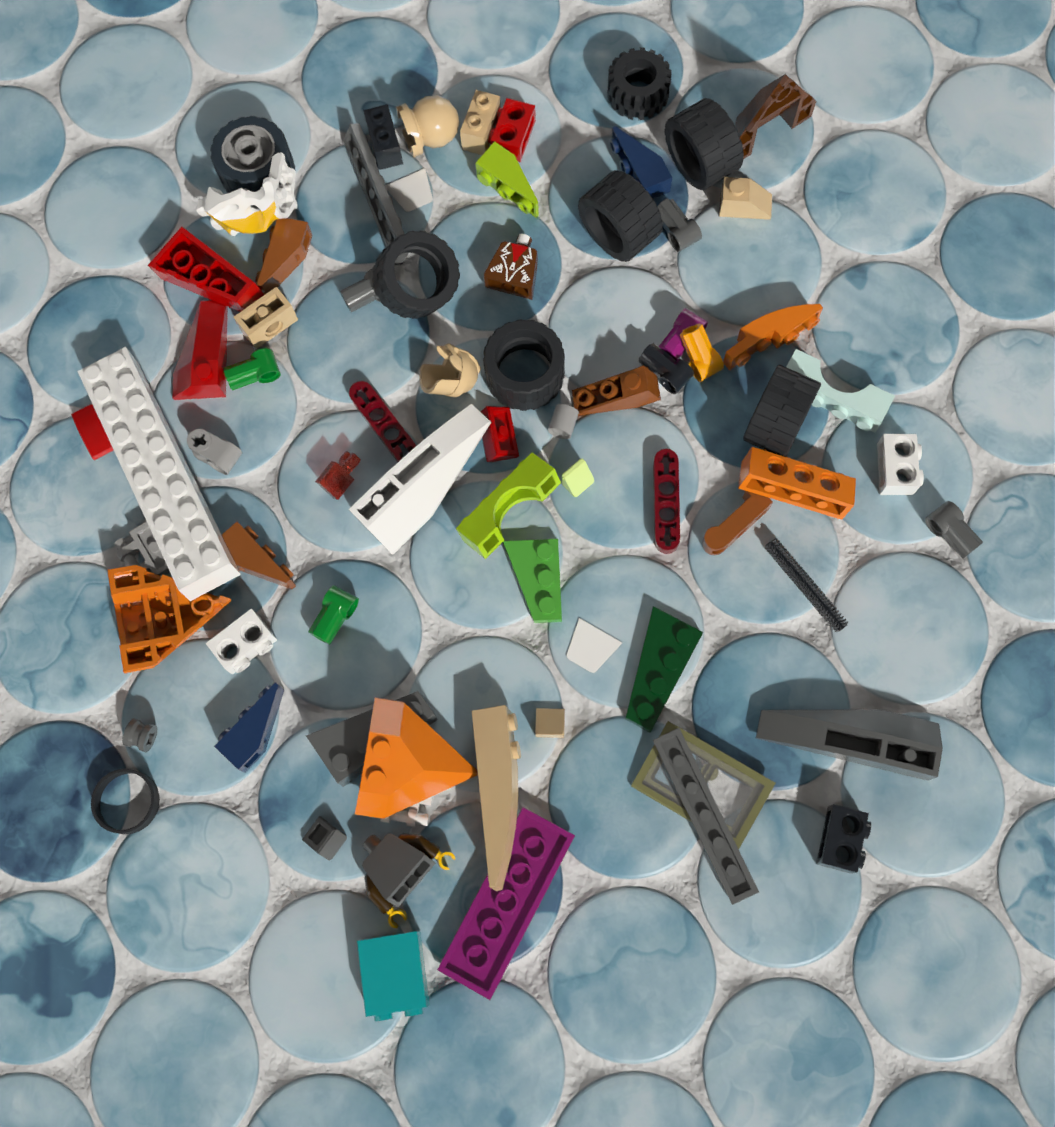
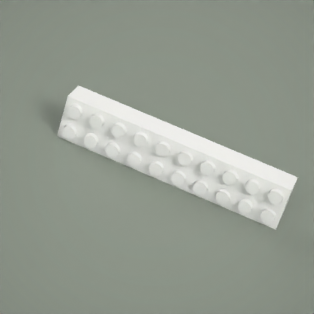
M124 347L77 371L178 590L187 599L192 601L241 575L138 362L129 350Z

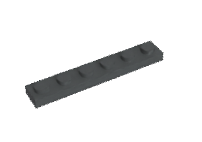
M360 123L350 124L343 142L384 244L387 247L398 236L404 235L401 220L397 217L392 198L388 195L384 178L379 173L375 156L372 155L368 145L367 136L363 133ZM408 253L399 255L395 265H402Z
M680 728L654 739L653 742L731 904H736L759 893Z

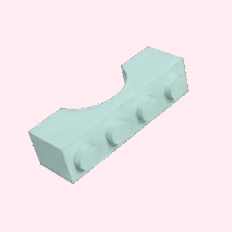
M796 349L786 367L821 382V387L812 406L822 407L831 411L839 419H847L856 423L860 429L875 433L881 425L895 395L872 384L853 393L835 390L826 383L821 374V360Z

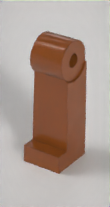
M745 491L742 497L745 502L719 526L711 527L706 531L702 542L705 552L710 555L723 553L770 509L773 501L768 497Z

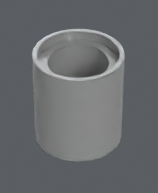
M557 404L548 432L561 439H570L579 414L578 410L566 404Z

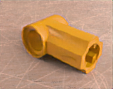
M702 324L689 326L682 330L683 332L679 335L690 358L688 364L693 369V376L697 381L702 382L724 369L723 360L719 353L712 348Z

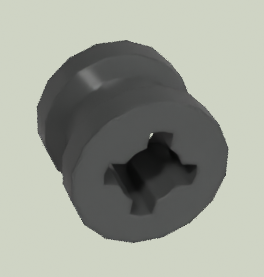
M131 719L123 734V745L128 747L137 746L140 751L148 752L155 742L157 726L153 724L144 725L138 719Z

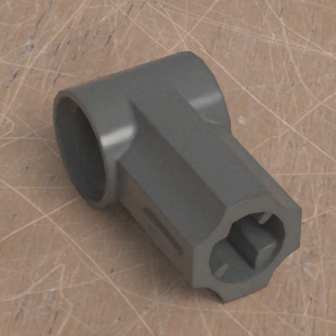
M667 198L660 202L657 208L661 213L663 227L667 231L670 244L677 252L702 239V233L698 224L692 218L687 219L673 199Z
M373 268L365 274L364 279L340 291L351 313L375 300L381 302L374 291L375 287L372 282Z
M946 501L925 518V523L929 530L936 536L943 537L962 559L983 543L965 523L964 515L960 508L951 501Z

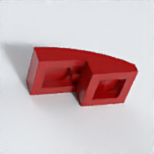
M93 404L71 414L93 460L114 451Z

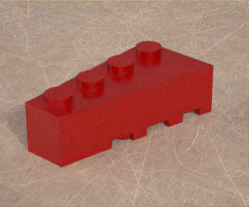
M182 226L148 264L162 280L239 312L265 295L250 278Z

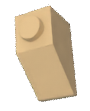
M724 177L720 193L719 217L771 220L772 194L750 178Z

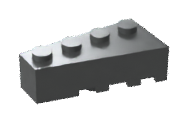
M418 691L396 699V701L405 702L428 725L438 720ZM373 709L306 735L336 782L343 787L362 774Z

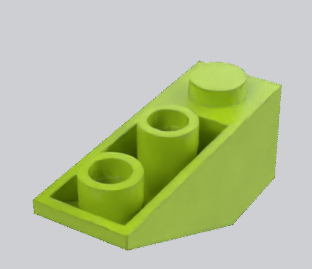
M494 142L475 163L478 180L483 185L495 189L503 199L511 200L517 204L522 212L530 213L537 218L539 216L538 200L515 155Z

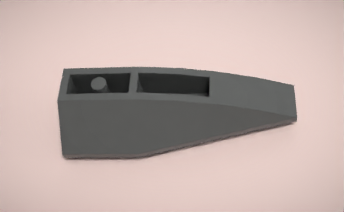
M761 710L755 739L927 781L938 777L943 750L939 723L885 710Z

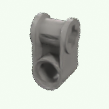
M195 429L188 434L187 445L192 450L194 456L224 475L230 473L242 454V451L231 442L220 439L204 429Z

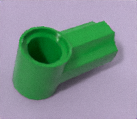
M269 348L256 350L249 359L224 367V374L232 391L255 382L270 383L281 376L273 350Z
M336 585L331 586L322 601V609L308 633L330 645L345 619L348 620L355 612L359 598Z

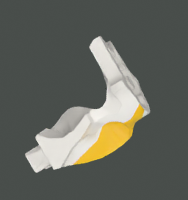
M282 152L277 153L272 157L269 177L263 179V186L259 191L251 192L240 188L231 193L223 194L221 190L209 187L207 197L198 199L197 213L202 217L210 216L211 225L216 230L224 229L231 236H235L240 232L248 234L265 232L275 220L287 218L293 209H297V202L294 196L296 171L288 167L285 155Z

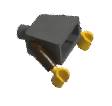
M389 833L382 840L376 835H371L363 844V848L369 853V856L362 863V867L366 871L364 880L367 896L383 914L387 913L389 915V925L392 928H398L399 926L394 922L392 916L400 914L406 921L407 914L401 908L395 909L393 905L399 907L436 864L432 859L435 858L437 860L438 866L441 869L449 870L448 867L442 864L441 859L443 856L448 855L453 860H456L455 856L451 852L442 853L439 851V846L420 834L402 833L396 837Z

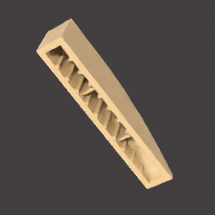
M506 705L472 711L489 887L496 891L503 889L512 853L518 808L517 759L521 758L520 745L518 741H515L514 731L518 730L517 718L515 713H512Z

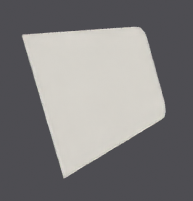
M425 168L385 185L389 193L406 212L415 210L433 201Z
M579 618L566 657L587 671L595 673L619 648L622 642Z

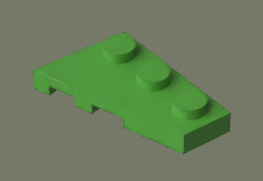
M558 539L503 541L534 623L562 622Z

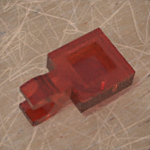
M346 451L340 457L339 464L331 461L315 482L333 499L339 500L355 480L349 474L360 463L361 459L352 452L350 454Z

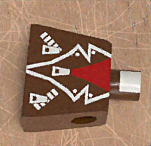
M519 234L515 244L507 241L501 242L484 273L485 288L530 300L533 299L538 266V251L530 248L532 243L530 236Z

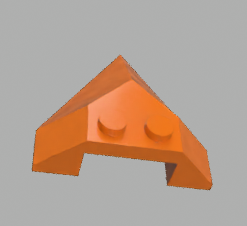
M138 565L108 569L124 674L151 669L157 666L230 603L231 599L222 595L218 597L205 593L190 601L178 590L172 577L148 572L146 568Z
M374 698L368 742L355 809L356 815L384 819L478 775V770L464 759L430 725L423 721L405 702Z

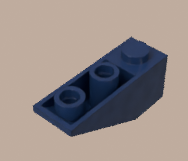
M612 127V138L609 139V144L613 154H618L622 171L638 181L648 191L652 199L669 193L671 191L672 176L662 157L618 127Z
M276 682L272 686H266L260 692L259 700L252 707H246L239 714V721L232 728L228 727L218 737L219 742L214 746L238 770L244 773L266 752L284 693V689Z

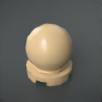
M425 96L416 102L413 109L408 108L406 103L396 106L397 117L402 119L405 129H402V133L413 157L423 154L424 145L430 148L444 147L453 140L458 132L460 124L458 112L449 100L441 96Z

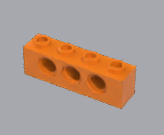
M751 447L741 462L738 489L842 520L854 507L856 478L823 469L816 465L800 462L790 457L774 454L764 449Z

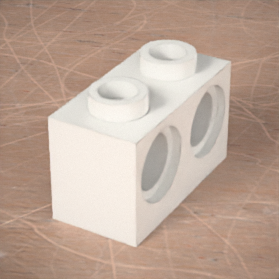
M883 434L877 443L880 495H914L919 487L923 485L924 480L923 470H919L922 446L918 444L917 434ZM895 448L902 449L906 455H899ZM896 474L904 475L907 478V482L899 480Z
M251 608L209 640L206 645L224 669L234 674L235 672L240 673L250 665V661L257 655L261 656L270 651L277 639L259 615ZM260 629L261 634L259 638L250 641L249 636L251 632ZM231 647H237V654L233 658L227 659V651Z

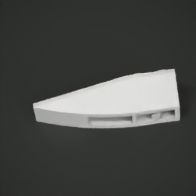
M470 404L404 456L349 511L393 555L433 516L491 422L474 405Z

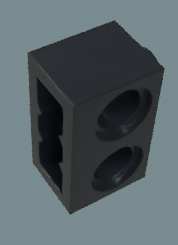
M388 104L363 110L379 170L402 165L403 160Z
M836 804L828 806L816 865L850 874L858 873V868H863L866 852L862 850L864 839H868L871 831V822L868 821L869 813ZM844 817H848L854 822L852 833H847L842 828ZM839 846L846 848L849 853V858L845 863L840 862L836 857V850Z

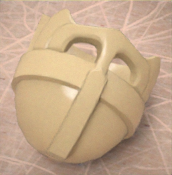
M449 343L444 346L438 345V353L445 358L443 364H423L420 367V386L423 392L428 394L459 397L474 387L481 367L468 351L459 349Z

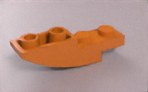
M820 304L791 306L753 320L740 329L737 338L739 343L726 351L723 360L724 365L729 370L736 365L741 367L750 360L753 353L764 351L771 343L777 349L785 343L790 345L799 337L800 332L804 329L809 331L819 323V316L823 307Z

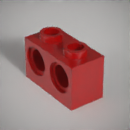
M506 98L503 108L499 107L496 116L497 125L495 128H491L488 143L492 145L496 142L514 154L517 161L521 162L536 122L535 105Z

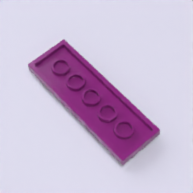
M523 807L516 820L512 853L503 889L496 891L490 888L487 874L437 970L491 1000L575 835Z

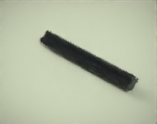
M775 538L765 545V549H768L767 552H770L769 554H772L774 560L779 562L778 565H781L782 570H786L785 573H788V576L790 575L789 578H793L794 584L797 583L798 589H801V592L806 594L805 597H808L807 599L813 602L814 608H817L816 610L822 613L821 616H824V619L829 621L830 627L834 626L833 630L836 629L835 632L844 629L848 624V621L845 622L846 618L843 619L844 616L840 617L842 613L838 614L839 610L835 611L837 608L833 609L835 605L830 606L832 602L828 603L830 599L826 601L828 597L824 598L825 594L821 595L823 591L819 593L821 590H817L819 586L814 587L816 583L812 584L814 580L810 582L812 578L808 579L809 575L805 576L807 572L803 574L805 570L801 571L803 567L798 568L800 564L796 565L798 562L794 563L796 559L792 560L793 556L790 558L791 553L787 555L789 551L785 552L786 548L783 550L784 546L780 547L782 543L778 544L780 540L776 542L778 538Z

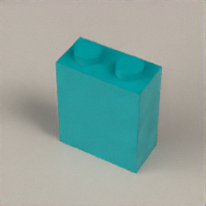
M415 931L357 941L365 1016H374V1021L377 1022L393 1019L392 1013L404 1011L405 1017L423 1014L422 1008L428 1007L430 1003L421 932Z

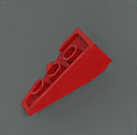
M213 300L200 302L173 372V400L226 397L224 367H227V306Z

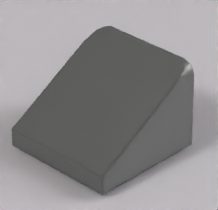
M319 816L302 841L322 857L331 860L346 841L347 836Z

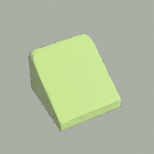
M583 458L579 459L562 474V485L573 497L579 496L594 482V478Z

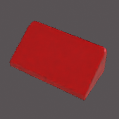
M486 406L480 411L491 422L482 437L486 461L497 462L518 458L519 452L510 408Z

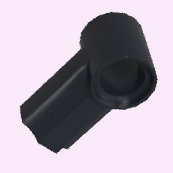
M655 343L649 344L639 357L638 362L656 374L663 388L672 394H677L694 375L693 369L687 362L679 358L675 360Z

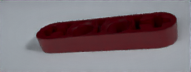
M358 381L350 387L349 396L352 403L391 455L399 462L403 457L402 450L399 447L402 443L408 452L417 445L369 383ZM361 390L363 393H366L370 403L366 405L362 397H358V391ZM382 409L384 415L381 419L373 420L370 418L372 410ZM390 428H395L399 431V436L394 440L385 438V432Z
M661 449L656 453L653 463L654 543L658 551L670 554L677 550L680 543L679 459L673 450ZM663 457H668V461L673 463L669 464L668 474L663 475L664 465L659 462H662ZM662 482H669L674 486V491L671 494H663L658 486ZM662 508L672 509L675 514L674 518L668 521L663 520L659 516V511ZM670 527L669 537L675 541H672L670 546H665V542L660 540L664 538L665 528Z

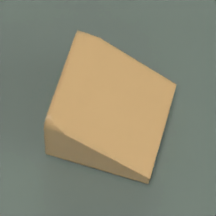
M536 708L535 736L564 738L565 709Z

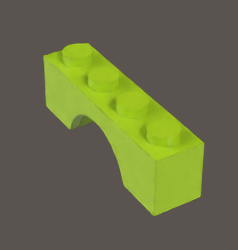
M533 452L526 459L522 460L517 468L504 478L455 528L464 543L486 559L504 541L501 523L507 511L523 501L536 500L543 502L561 484L555 468Z

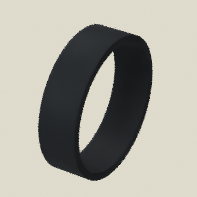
M133 769L114 770L105 775L93 790L91 797L93 817L102 828L109 832L118 834L139 832L146 828L157 814L160 803L159 791L154 781L142 772ZM124 774H137L145 780L150 789L151 804L149 811L136 826L126 830L114 829L107 824L102 816L100 809L102 793L106 786L116 777Z

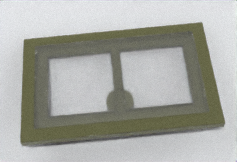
M667 721L659 737L680 727ZM680 728L739 849L776 783ZM654 744L631 787L692 822Z

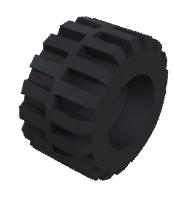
M641 47L640 50L631 48L628 53L623 51L619 54V58L615 57L612 61L608 73V101L612 103L611 107L614 111L619 110L618 114L622 117L627 115L628 119L631 120L634 117H637L638 120H644V117L647 116L650 119L654 117V113L659 114L662 108L667 105L672 73L669 69L668 61H664V57L661 54L656 55L652 49L645 51V48ZM641 81L647 83L648 86L636 87L629 83Z

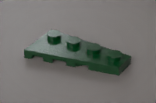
M654 606L625 718L627 721L650 733L703 634L702 631Z

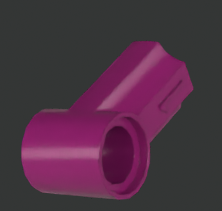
M684 308L676 318L672 330L659 347L675 360L680 358L686 351L679 335L683 332L682 330L696 324H702L704 329H706L708 322L688 308Z

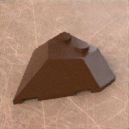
M786 74L760 89L737 116L735 128L742 142L743 159L752 154L758 128L780 115L791 129L812 117L816 100Z

